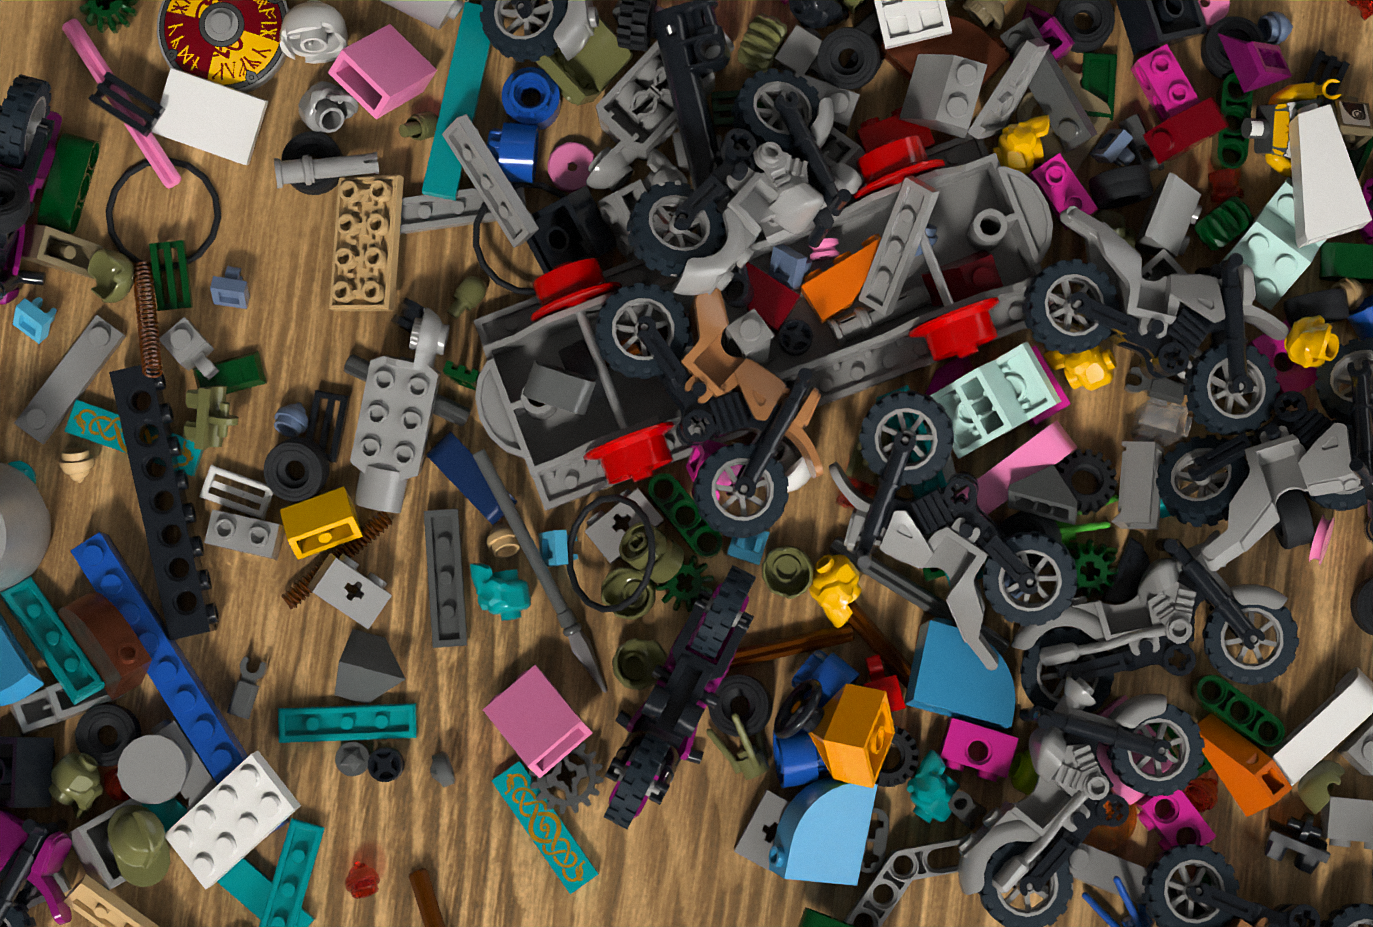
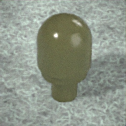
M430 111L413 114L405 124L400 125L399 133L404 138L411 137L419 141L432 138L435 135L439 117Z
M477 276L465 278L454 290L455 293L452 297L455 301L448 308L447 313L457 320L465 309L471 311L473 308L475 309L486 295L487 288L485 282Z

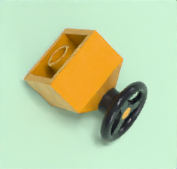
M810 678L800 683L788 695L777 713L774 722L775 735L780 739H786L796 734L802 728L809 733L820 757L834 780L874 788L895 734L886 691L846 683L821 708L818 706L822 695L821 682L818 679ZM812 689L810 697L804 699V694Z

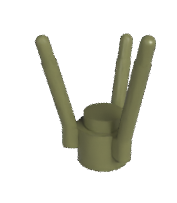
M745 697L746 704H747V705H746V706H747V710L749 711V709H750V702H749V700ZM733 713L732 719L744 746V749L737 752L739 759L732 754L712 729H707L706 733L731 763L735 774L742 772L745 779L749 780L770 769L766 760L769 758V755L765 749L761 731L754 735L756 745H751L738 714Z

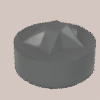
M347 742L336 753V766L344 775H361L368 769L370 752L362 743Z
M442 751L432 755L433 762L430 767L432 778L440 782L443 788L455 784V773L447 753Z

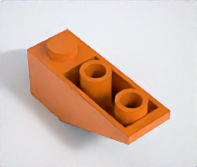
M879 233L861 243L863 249L853 255L850 251H847L836 257L832 261L834 266L822 272L819 268L803 278L805 283L801 285L800 291L821 325L826 323L828 319L834 318L849 309L861 292L882 239Z
M1210 713L1197 722L1201 730L1199 732L1200 737L1204 739L1205 748H1202L1203 754L1246 817L1274 805L1292 789V786L1271 757L1215 715Z

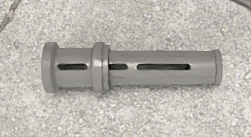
M377 152L312 159V156L303 155L302 159L286 161L274 158L277 189L283 188L284 184L304 182L306 186L312 185V183H315V179L371 173L379 174Z
M921 284L901 293L893 313L885 316L871 307L864 308L858 306L854 308V312L836 320L833 317L828 319L829 328L837 345L842 347L845 345V341L862 334L868 336L874 331L875 327L918 308L932 304L931 297L926 286Z

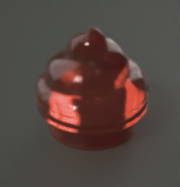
M118 768L106 772L104 775L106 794L116 801L131 799L121 787L117 776Z
M1213 778L1192 779L1188 783L1184 794L1195 809L1203 813L1206 810L1213 809L1218 803V783Z
M356 861L345 879L346 890L351 892L352 897L356 899L372 896L379 890V874L374 868Z

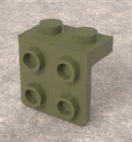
M599 16V27H594V35L589 38L584 48L575 57L567 61L557 46L554 49V54L549 57L544 55L536 63L539 65L538 68L544 70L561 88L563 97L570 103L579 106L594 102L632 59L633 51L618 47V35Z

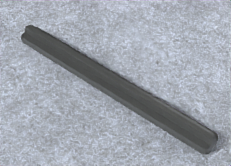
M838 536L834 539L829 548L830 553L833 555H846L859 571L932 616L950 620L953 622L952 626L957 627L946 601L871 556V566L867 569H861L857 564V546L851 552L844 546V538ZM982 624L980 631L1002 656L1009 647V640Z

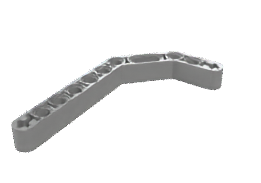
M964 837L892 850L843 921L853 925L854 918L858 914L867 913L872 918L870 927H881L912 880L958 872V864L931 868L928 865L927 856L934 849L958 845ZM900 855L908 856L911 861L910 870L904 874H897L893 869V862ZM880 884H887L891 888V897L884 903L875 901L873 897L874 889ZM1045 884L1041 890L1045 893L1048 892L1049 887Z

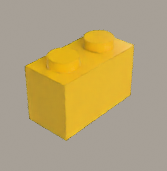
M344 486L280 509L287 540L298 560L363 537L355 507Z

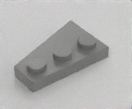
M1040 38L1030 39L1020 44L1014 54V61L967 133L977 139L1002 133V129L1008 125L1050 44Z

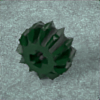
M83 0L86 3L80 6L81 13L88 15L85 20L89 26L97 25V30L100 33H104L109 27L114 34H117L119 31L118 24L122 23L126 28L130 27L127 16L134 17L138 13L135 8L131 7L137 4L138 0H113L114 2L110 3L111 9L108 10L105 7L108 6L109 0Z
M1231 196L1202 217L1196 223L1194 229L1204 245L1206 244L1210 250H1218L1247 229L1253 223L1254 217L1245 202H1242L1238 196Z
M1087 539L1085 549H1082L1078 541L1074 542L1073 547L1077 552L1074 555L1071 552L1069 553L1075 561L1077 570L1076 593L1082 588L1083 596L1089 598L1091 588H1094L1099 596L1103 595L1104 592L1100 585L1104 583L1112 587L1114 582L1107 575L1118 573L1116 566L1109 565L1116 559L1113 553L1105 554L1107 546L1104 543L1099 544L1094 550V541L1092 539ZM1091 561L1096 570L1094 572L1090 570L1091 575L1086 576L1081 570V566L1086 567L1085 563Z
M695 555L691 556L689 566L684 565L683 560L682 567L668 583L656 585L657 591L668 589L670 591L661 599L664 604L668 603L673 597L676 598L673 605L674 611L679 610L681 601H686L687 612H692L691 600H697L701 590L710 594L713 592L712 589L702 586V583H710L714 580L713 575L701 577L700 574L708 568V565L703 563L696 570L694 565L697 561V556ZM684 574L685 578L687 574L692 576L694 579L691 582L693 589L685 592L684 588L683 592H680L676 588L679 584L678 576Z

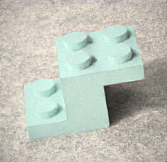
M1288 177L1255 216L1253 223L1245 229L1239 241L1223 259L1228 260L1233 253L1242 255L1243 264L1251 267L1254 273L1255 300L1269 310L1275 306L1311 264L1318 249L1326 241L1325 239L1298 248L1295 235L1292 179Z
M1028 341L999 358L974 369L930 395L933 397V400L945 408V412L952 421L954 433L953 450L958 459L1062 402Z

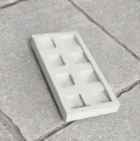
M874 0L885 50L952 34L945 0Z
M256 751L250 754L165 833V838L206 890L213 886L301 805L261 753Z

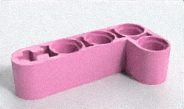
M1057 420L977 479L979 483L977 503L987 515L1008 500L1010 484L1051 465H1055L1077 448L1076 444ZM966 487L956 496L958 497L960 494H964L966 497H968L970 488Z

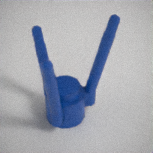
M1115 876L1113 881L1129 912V915L1121 921L1124 925L1123 927H1152L1153 921L1146 912V906L1136 903L1139 910L1137 911L1120 877ZM1087 892L1082 893L1083 899L1110 927H1121Z

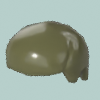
M98 249L92 255L87 273L96 280V287H93L91 291L100 297L104 303H116L123 300L130 292L134 283V268L130 259L120 252L108 249Z
M781 545L770 551L762 563V578L772 593L787 599H793L805 593L813 581L814 566L810 557L800 548Z
M619 567L609 572L601 585L602 602L605 605L621 603L634 593L643 580L644 574L636 568ZM650 579L637 601L621 611L613 612L614 615L622 619L636 620L648 614L656 601L654 582Z
M630 639L617 648L612 659L613 674L626 688L646 690L656 684L657 679L651 675L657 664L664 665L667 654L655 640Z
M1322 760L1299 780L1297 786L1298 794L1314 814H1317L1329 802L1330 795L1327 788L1333 789V783L1337 785L1341 783L1340 776L1345 773V769L1338 762Z

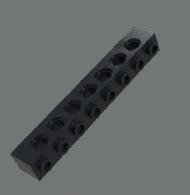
M141 364L112 371L109 374L171 641L216 631L215 623L219 622V613L215 602L210 603L208 590L212 589L210 574L207 569L203 570L200 556H204V547L201 537L195 536L193 523L197 521L194 505L192 502L188 503L185 489H189L187 473L185 469H179L177 456H181L182 452L178 437L172 436L170 423L174 422L172 407L169 402L165 403L162 390L166 389L165 376L163 373L157 378H149L142 373ZM147 368V370H150V371L158 370L157 368H156V369H148V368ZM158 372V373H152V374H151V373H147V374H148V375H157V374H159L160 372ZM148 392L151 397V404L147 409L140 410L137 406V398L141 393ZM155 425L159 431V436L154 443L149 444L144 438V432L147 427ZM158 458H162L166 463V471L160 477H156L152 472V464ZM166 491L170 492L174 498L173 506L167 511L163 510L159 504L160 496ZM172 525H177L182 533L181 539L176 544H172L167 538V531ZM180 558H184L189 564V571L184 577H179L174 570V565ZM188 591L192 592L197 599V604L191 611L186 610L182 605V597Z

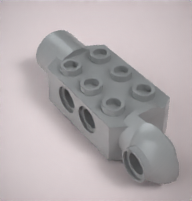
M724 32L726 43L731 53L735 46ZM658 41L651 46L596 105L601 129L617 145L613 149L610 147L604 148L589 165L588 171L590 175L586 180V185L591 188H609L613 192L618 191L628 181L634 171L629 166L633 160L647 161L649 153L654 148L658 149L678 128ZM720 46L709 47L705 53V58L717 57L721 50ZM714 73L701 76L706 97L715 89Z
M428 307L425 309L423 319L415 318L412 327L409 349L416 351L414 359L385 355L370 360L350 462L360 470L354 499L355 505L378 511L401 513L407 480L418 476L422 471L441 372L434 367L436 354L444 355L450 327L443 324L439 316Z

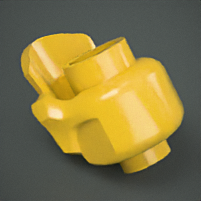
M1049 115L1034 117L1018 124H1010L1002 129V135L998 139V147L992 148V154L996 153L1001 166L1021 171L1026 175L1033 171L1034 164L1044 162L1040 137L1047 135L1049 132Z
M1321 315L1303 317L1295 321L1284 340V347L1289 359L1298 365H1302L1304 368L1319 367L1325 361L1335 359L1339 350V339L1336 334L1331 333V324L1325 323V319Z
M1100 345L1076 354H1060L1057 350L1048 351L1043 354L1047 364L1053 370L1063 368L1067 381L1073 389L1083 386L1089 391H1094L1113 380V369L1117 367L1112 351L1110 349L1104 350Z
M828 554L816 562V570L813 573V581L809 591L818 605L823 608L831 623L836 628H840L849 620L853 613L848 604L853 602L862 591L858 584L860 574L846 555L838 554L831 556Z

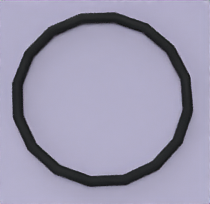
M169 158L174 166L186 168L200 178L212 196L214 220L210 235L196 253L187 257V262L190 264L202 257L216 238L221 220L219 196L207 175L189 162ZM144 160L124 172L111 189L105 210L108 234L118 251L126 255L134 264L143 260H140L124 248L114 229L112 211L118 191L130 176L151 166L148 160ZM179 262L173 263L174 269H180ZM140 264V265H138V266H149V265H148V264ZM161 264V271H166L165 264Z
M515 182L511 184L514 190L520 187L543 189L560 199L566 196L563 192L543 182H534L533 184ZM483 202L473 223V248L480 267L495 284L516 294L536 295L534 288L516 287L500 279L486 264L479 245L480 224L488 209L486 203Z
M620 494L599 496L586 505L573 523L568 538L569 564H566L567 572L573 590L585 605L602 613L621 611L637 601L650 581L655 563V536L648 516L632 499ZM619 501L631 506L642 519L648 537V562L643 580L630 597L617 605L603 606L590 600L579 587L573 568V546L578 528L591 510L604 502Z

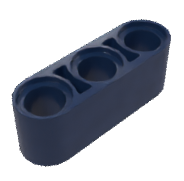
M450 431L425 455L482 515L494 525L504 514L472 456L473 454ZM508 492L512 502L516 505L518 503L517 500Z

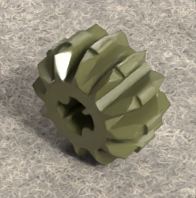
M764 13L754 17L740 43L738 62L744 64L746 68L752 71L762 70L764 73L770 69L776 55L784 44L787 36V25L782 23L780 19Z

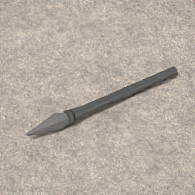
M485 449L474 453L472 456L551 602L561 628H564L563 634L569 638L572 652L602 691L606 693L607 688L591 641L581 630L582 624L576 622L578 619L564 600Z

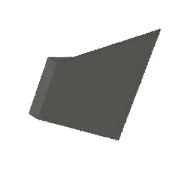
M1054 465L1010 484L1008 489V508L1075 525L1078 502Z
M352 629L339 660L334 695L368 704L404 681L405 676L385 637Z

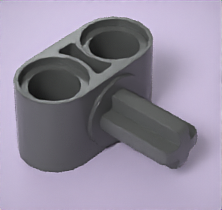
M533 361L523 395L553 407L586 415L597 381L548 363Z

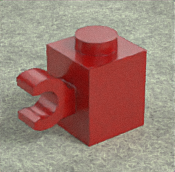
M879 654L864 658L871 682L860 684V686L886 691L891 712L905 709L906 706L897 675L885 677Z

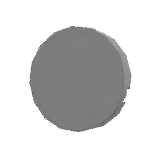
M145 735L134 739L123 750L118 761L117 776L122 789L132 799L143 804H160L173 799L183 789L186 783L189 763L184 750L175 740L162 735Z

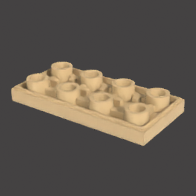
M400 175L343 176L339 178L329 310L394 311L404 177Z

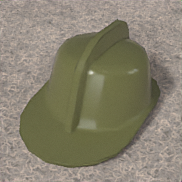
M128 805L120 808L110 818L107 828L109 842L117 867L122 877L130 884L138 887L153 886L164 878L171 861L164 826L160 819L146 807Z

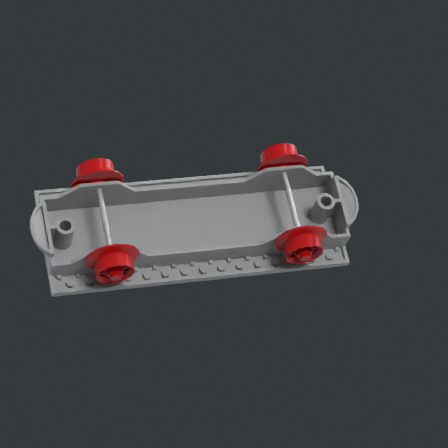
M968 133L965 138L958 137L926 150L919 136H910L896 141L892 139L877 145L876 149L866 153L856 161L863 179L862 188L856 194L851 195V199L839 216L832 215L834 223L825 238H836L839 240L836 250L840 252V255L847 251H850L853 255L863 249L861 243L877 233L881 237L883 236L905 177L914 176L939 190L938 198L928 223L937 227V242L932 247L926 231H924L920 241L923 254L914 256L900 294L924 284L921 274L930 271L943 305L932 306L930 304L875 327L874 331L868 336L864 334L845 341V345L839 347L831 333L828 321L821 325L800 289L792 290L800 295V299L786 322L794 319L806 322L813 333L811 347L803 355L790 356L783 352L779 346V332L778 334L772 332L774 337L770 342V351L775 359L763 366L764 368L775 374L784 383L788 380L794 381L797 379L800 369H810L812 378L808 390L814 386L821 393L820 400L816 406L818 408L955 355H958L959 358L969 356L978 352L977 347L1027 328L1024 320H1027L1026 313L1022 312V304L1026 302V297L1023 296L1026 288L1031 284V279L1042 271L1040 263L1051 245L1053 229L1048 202L1037 184L1021 171L1001 166L996 153L988 154L983 139H977ZM814 221L804 231L770 245L762 229L750 248L754 253L748 262L768 274L773 246L781 244L807 257V260H810L809 255L812 254L813 250L809 247L807 240L816 226ZM981 228H988L993 235L984 234ZM981 250H986L992 254L1003 287L953 302L940 266ZM595 258L573 263L572 261L564 262L555 266L552 271L534 280L532 284L537 295L536 297L473 320L487 358V362L478 376L475 400L479 419L489 437L504 451L525 459L545 511L632 478L634 482L652 476L653 470L690 457L693 448L682 445L677 439L676 429L681 419V413L678 406L666 393L664 386L657 376L647 379H640V377L630 378L624 376L619 371H614L610 366H606L595 342V322L602 306L612 294L624 286H633L635 283L658 285L660 289L670 291L677 302H681L685 309L684 313L689 311L695 295L673 293L672 287L679 278L671 275L670 277L661 275V271L656 268L654 271L645 266L647 262L643 259L639 260L637 258L605 271H601L598 260ZM834 259L811 260L810 273L819 268L822 272L834 266L832 262ZM737 282L730 286L728 291L730 298H737L742 295V283ZM859 293L852 306L834 317V319L836 320L853 313L854 308L858 306L864 308L869 306L858 300ZM723 299L729 325L748 313L747 306L734 308ZM647 306L632 307L637 318L645 315ZM653 309L650 317L655 323L664 321L663 317ZM625 311L620 316L617 324L634 326ZM725 328L724 332L722 333V337H721V345H722L724 351H725V331H726V328ZM616 331L619 341L632 336V333ZM583 339L589 348L606 396L589 404L586 415L572 413L547 404L541 407L531 405L532 399L525 397L523 391L533 361H540L565 369L558 351ZM692 346L685 348V351L683 355L680 357L679 362H681L685 358V356L691 351ZM738 351L732 357L741 358L742 351ZM699 423L697 425L691 424L688 428L691 435L694 433L699 434L702 430ZM737 431L717 439L712 435L708 440L724 444L753 433V431Z

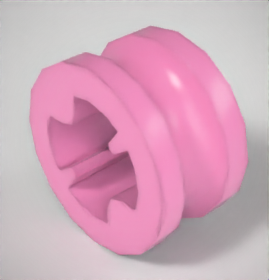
M824 238L817 248L809 245L813 250L812 254L809 255L810 260L822 261L838 257L840 252L836 250V245L839 244V240L836 238Z

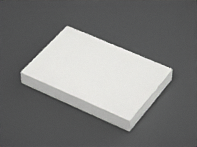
M170 68L160 102L165 111L153 127L152 133L243 165H249L268 100L176 68Z

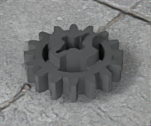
M582 743L578 749L575 748L569 753L582 759L585 764L577 766L568 760L567 755L561 760L567 771L574 772L576 777L571 779V792L564 781L558 782L557 776L561 774V761L556 764L552 774L542 776L541 778L532 770H529L530 776L537 777V781L530 785V789L540 790L541 793L536 797L537 802L545 798L549 801L547 810L550 811L554 805H558L560 814H564L566 807L571 806L573 812L578 813L579 803L582 802L587 807L591 805L588 798L589 794L593 796L600 794L594 788V785L604 781V778L596 776V772L602 769L603 766L602 764H593L592 760L596 756L595 751L588 755L584 753L585 743ZM589 777L586 790L578 796L576 786L581 779ZM553 787L564 792L566 800L554 797L547 789Z

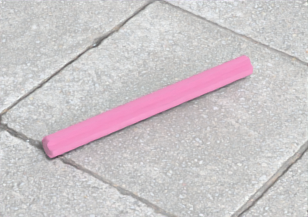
M73 18L64 23L62 30L96 82L98 84L102 83L105 80L104 75L108 71L111 74L113 72L80 22ZM113 84L111 85V90L132 103L126 92ZM105 95L114 108L142 126H145L146 123L143 118ZM124 123L164 186L170 189L179 184L181 176L152 132L146 138Z

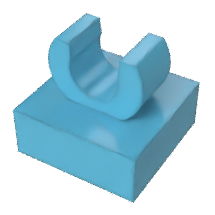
M41 297L35 298L32 302L24 298L15 308L13 325L40 344L48 337L50 324L55 320L57 309L53 307L49 312L44 313L40 310L43 301Z
M553 530L538 533L539 552L546 566L554 567L569 564L567 547L569 535H567V531ZM573 554L574 561L578 559V554Z
M763 531L760 534L746 538L732 537L727 555L759 566L770 532Z

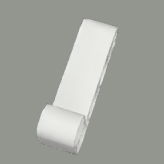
M1358 667L1353 668L1338 682L1335 687V693L1267 754L1274 760L1291 786L1299 781L1373 713V682Z

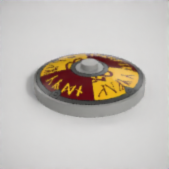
M163 0L157 18L158 44L170 68H176L248 93L261 87L273 78L287 58V55L282 52L280 47V29L283 19L289 11V6L286 0Z

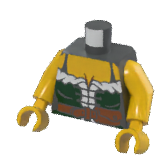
M1330 78L1324 81L1322 85H1316L1315 82L1287 85L1273 94L1268 104L1258 105L1256 118L1244 119L1241 126L1242 136L1254 139L1255 153L1265 156L1266 163L1282 176L1292 177L1289 123L1298 115L1297 110L1314 103H1317L1318 108L1322 107L1323 99H1316L1317 95H1324L1326 98L1333 100L1340 97L1341 94L1328 95L1326 93V86L1329 83H1338L1340 81Z

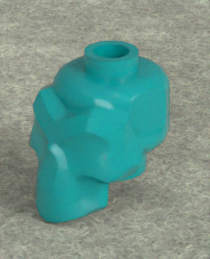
M482 563L470 564L471 577L481 609L488 610L493 615H501V621L522 618L521 611L527 610L531 606V596L528 582L519 579L518 570L513 569L492 573L489 565Z
M932 749L926 754L920 767L917 768L914 778L908 781L906 790L910 793V800L916 805L913 812L927 823H930L933 818L939 822H944L949 818L952 811L949 809L948 802L960 787L958 783L943 773L946 766L941 756Z

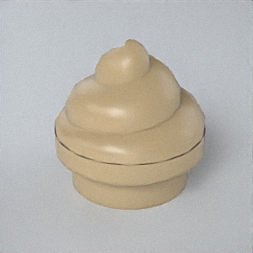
M1342 278L1331 288L1344 289L1349 312L1356 310L1364 302V298L1367 295L1366 288L1355 278Z
M73 447L61 451L62 458L59 460V465L62 471L70 475L72 480L82 483L94 465V456L90 455L89 448Z
M495 523L487 537L488 550L493 552L496 558H506L516 554L520 546L511 527L505 523Z

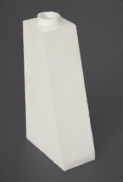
M1317 103L1302 107L1297 110L1298 115L1289 123L1295 235L1298 248L1361 229L1372 221L1330 104L1319 108Z

